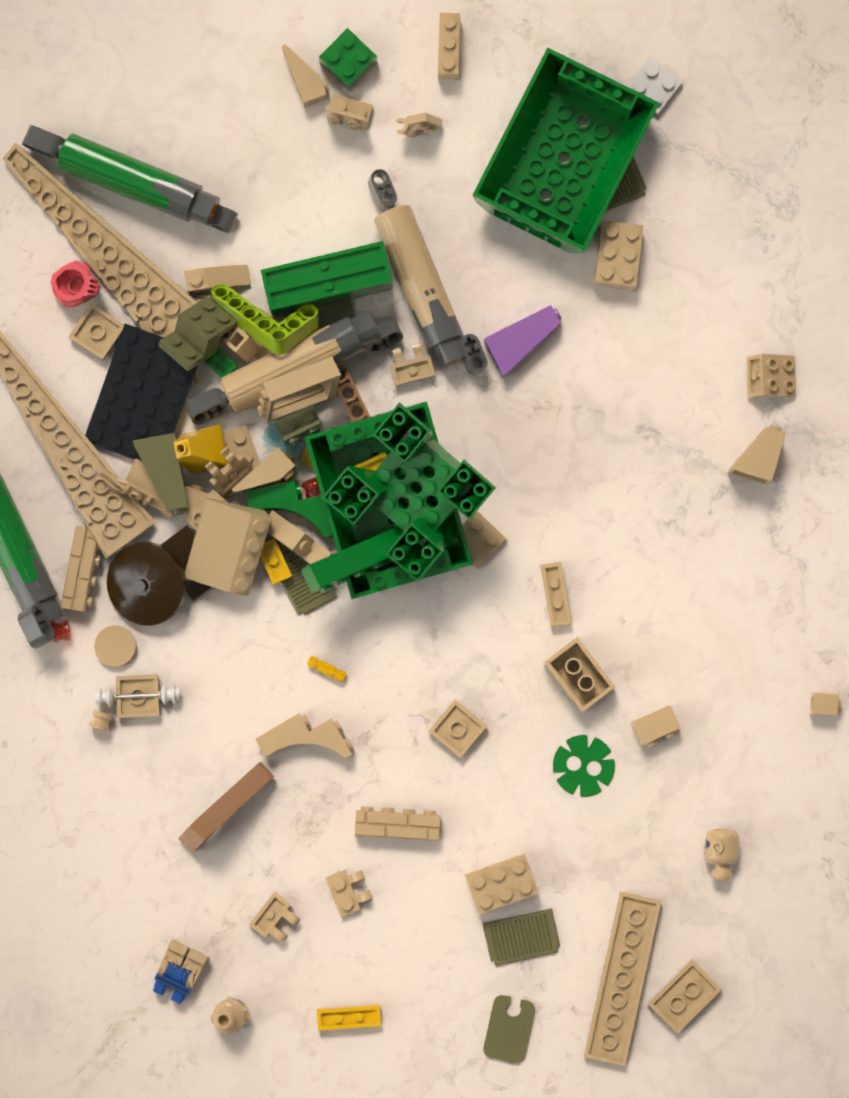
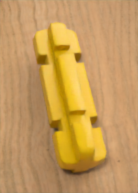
M310 656L307 662L309 667L317 668V671L331 678L334 677L339 682H343L346 677V672L340 669L337 670L336 667L324 661H319L314 656Z

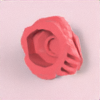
M77 260L64 265L57 272L53 273L50 281L55 297L68 308L88 302L99 294L101 286L90 274L89 266Z

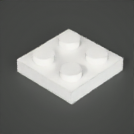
M649 57L627 87L659 102L660 104L655 112V115H658L680 87L682 81Z

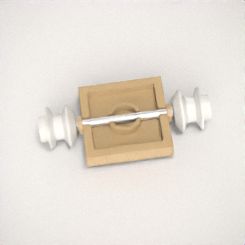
M158 674L116 676V693L110 687L104 692L100 687L99 692H95V703L99 704L100 708H102L103 704H108L109 708H111L114 701H117V718L160 716L159 699L162 700L164 705H167L168 701H173L174 705H176V701H180V689L176 688L175 684L169 689L164 685L161 691H159Z

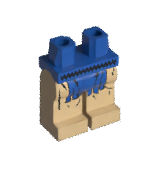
M172 939L154 978L156 982L153 992L163 996L168 986L174 988L175 991L171 1000L181 1004L186 996L191 993L209 956L190 949L183 967H181L189 947Z

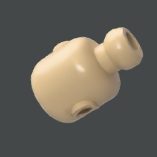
M709 830L703 846L705 849V860L708 863L714 864V870L712 871L713 880L728 881L732 876L729 864L736 863L739 857V835L734 830Z
M228 996L227 999L216 1005L213 1015H211V1022L220 1032L232 1034L238 1032L250 1021L251 1014H249L248 1007L244 1002Z

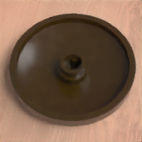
M140 542L125 547L113 558L107 573V590L110 600L115 609L132 623L143 626L163 623L179 611L185 600L187 583L184 569L177 557L162 545L152 542Z

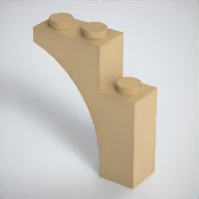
M273 510L270 512L271 521L267 533L306 562L312 564L333 555Z
M300 713L255 739L265 757L280 749L296 744L324 746L337 752L345 759L353 755L351 750L354 749L349 739L344 740L340 734L343 729L337 720L333 722L331 718L316 728L309 730L310 722L305 715L301 717Z

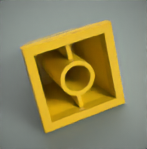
M221 424L183 433L174 441L178 461L191 474L207 471L205 466L210 461L217 468L228 464V460L220 453L225 448Z

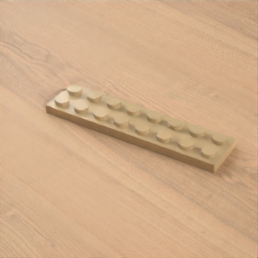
M622 891L619 893L585 1047L584 1057L621 1066L626 1065L661 900Z

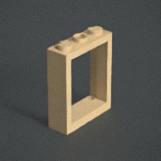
M333 357L264 382L260 391V399H258L257 411L259 416L264 417L266 423H270L291 415L311 404L314 406L335 398L341 374Z

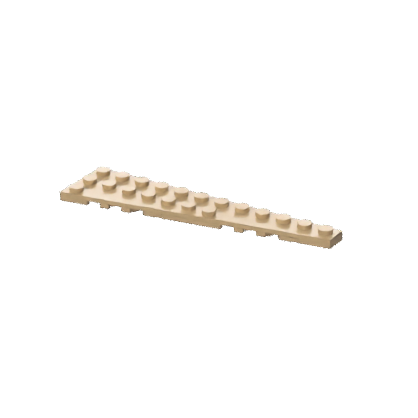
M14 143L2 159L18 179L24 183L27 190L37 199L40 206L46 210L54 223L59 226L67 239L98 277L103 280L107 288L117 297L120 304L130 313L134 321L143 330L162 337H166L174 332L178 315L198 303V301L18 143Z
M0 331V376L103 555L108 559L152 527L156 522L138 500L131 498L126 492L121 494L106 479L98 476L103 470L119 478Z

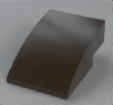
M188 525L161 544L177 557L184 572L195 538L194 532ZM186 579V593L193 601L212 588L211 586Z

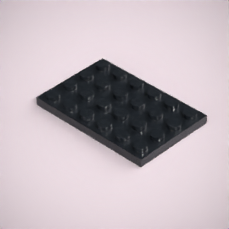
M125 323L85 436L93 445L134 460L142 461L133 444V440L175 433L199 365L189 371L185 370L159 347V341L164 337Z

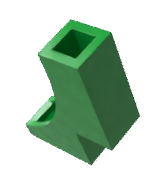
M294 480L245 491L249 507L260 510H284L298 514L315 525L325 539L333 537L322 496L299 500V497L302 496L300 484L296 485Z

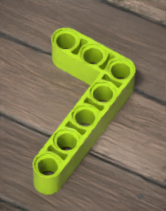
M217 284L211 290L212 300L237 321L236 326L274 354L281 355L288 352L319 327L318 308L314 305H304L282 322L277 323L229 286Z

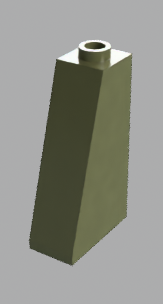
M175 433L133 440V444L167 512H172V515L184 514L185 510L189 509L181 463L176 457L174 441L177 440Z

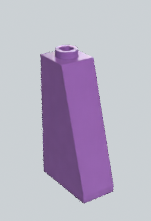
M550 305L484 338V343L502 378L507 376L560 326L559 320L562 318L557 308L553 309Z

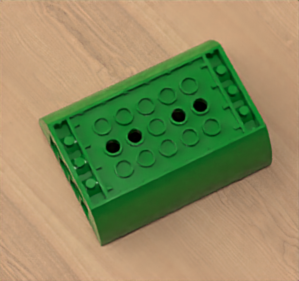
M427 402L405 406L432 430V438L439 444ZM391 411L305 436L322 497L347 466H355L370 459L371 455L375 452L380 454L386 452L387 455L391 452L373 436ZM429 466V471L435 474L434 468ZM400 468L401 473L406 476V471ZM416 482L417 487L422 490V485ZM432 496L433 502L438 504V499ZM404 497V502L409 505V500ZM323 499L338 552L397 527L396 524H390L388 517L376 506L357 524L353 525ZM457 509L442 526L443 553L421 579L473 565ZM386 560L383 562L384 565L378 569L372 570L370 567L366 569L367 573L355 578L352 575L348 577L347 586L351 599H355L416 580L396 562L389 563Z

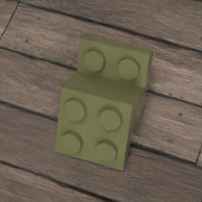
M207 296L178 315L175 331L161 339L159 347L185 370L189 371L217 353L221 336L235 328L237 321Z

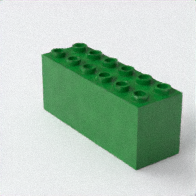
M383 241L260 270L269 309L274 318L294 313L307 304L321 307L393 289V280Z

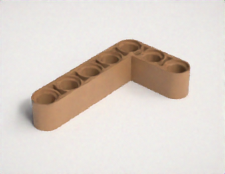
M337 365L338 370L345 372L344 379L339 380L337 393L351 422L370 417L349 371L345 366ZM346 389H352L355 392L351 399L343 397V392ZM360 407L364 412L361 417L357 418L352 415V410Z
M260 761L200 815L178 839L193 854L216 830L275 776Z

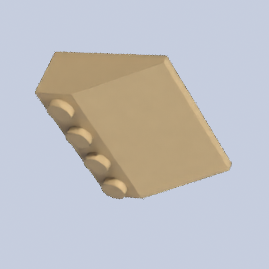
M206 498L185 569L186 579L226 592L248 596L271 517L265 510Z

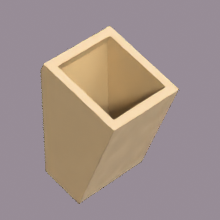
M774 425L765 427L730 466L727 473L766 485L769 484L773 479L786 433L782 432V428Z

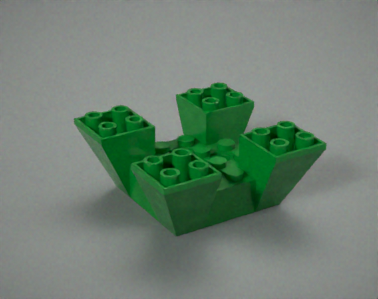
M399 402L373 434L391 451L376 470L347 466L322 498L353 525L357 524L375 506L404 531L386 555L418 582L444 551L443 524L456 509L470 520L497 487L465 459L461 463L432 438V430ZM429 466L434 468L435 474L429 471ZM400 468L406 471V476L401 473ZM416 482L422 485V490L417 487ZM432 496L438 499V504L433 502ZM404 497L409 500V505L404 502Z

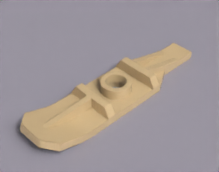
M103 470L99 473L98 476L106 479L121 494L126 492L131 498L141 500L142 505L148 504L156 508L163 516L167 518L172 516V512H167L161 498Z

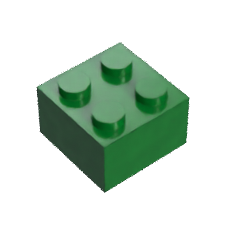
M348 28L319 56V63L349 91L378 62L377 55Z

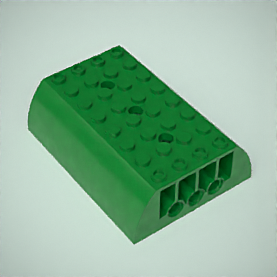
M547 47L472 195L473 199L491 215L564 251L584 253L660 103ZM579 117H585L588 120L586 127L578 126L576 121ZM562 153H566L570 157V161L566 164L558 160V156ZM542 190H549L552 196L549 200L541 199L540 192Z

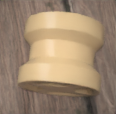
M93 710L94 718L89 723V726L109 732V722L113 720L114 716Z

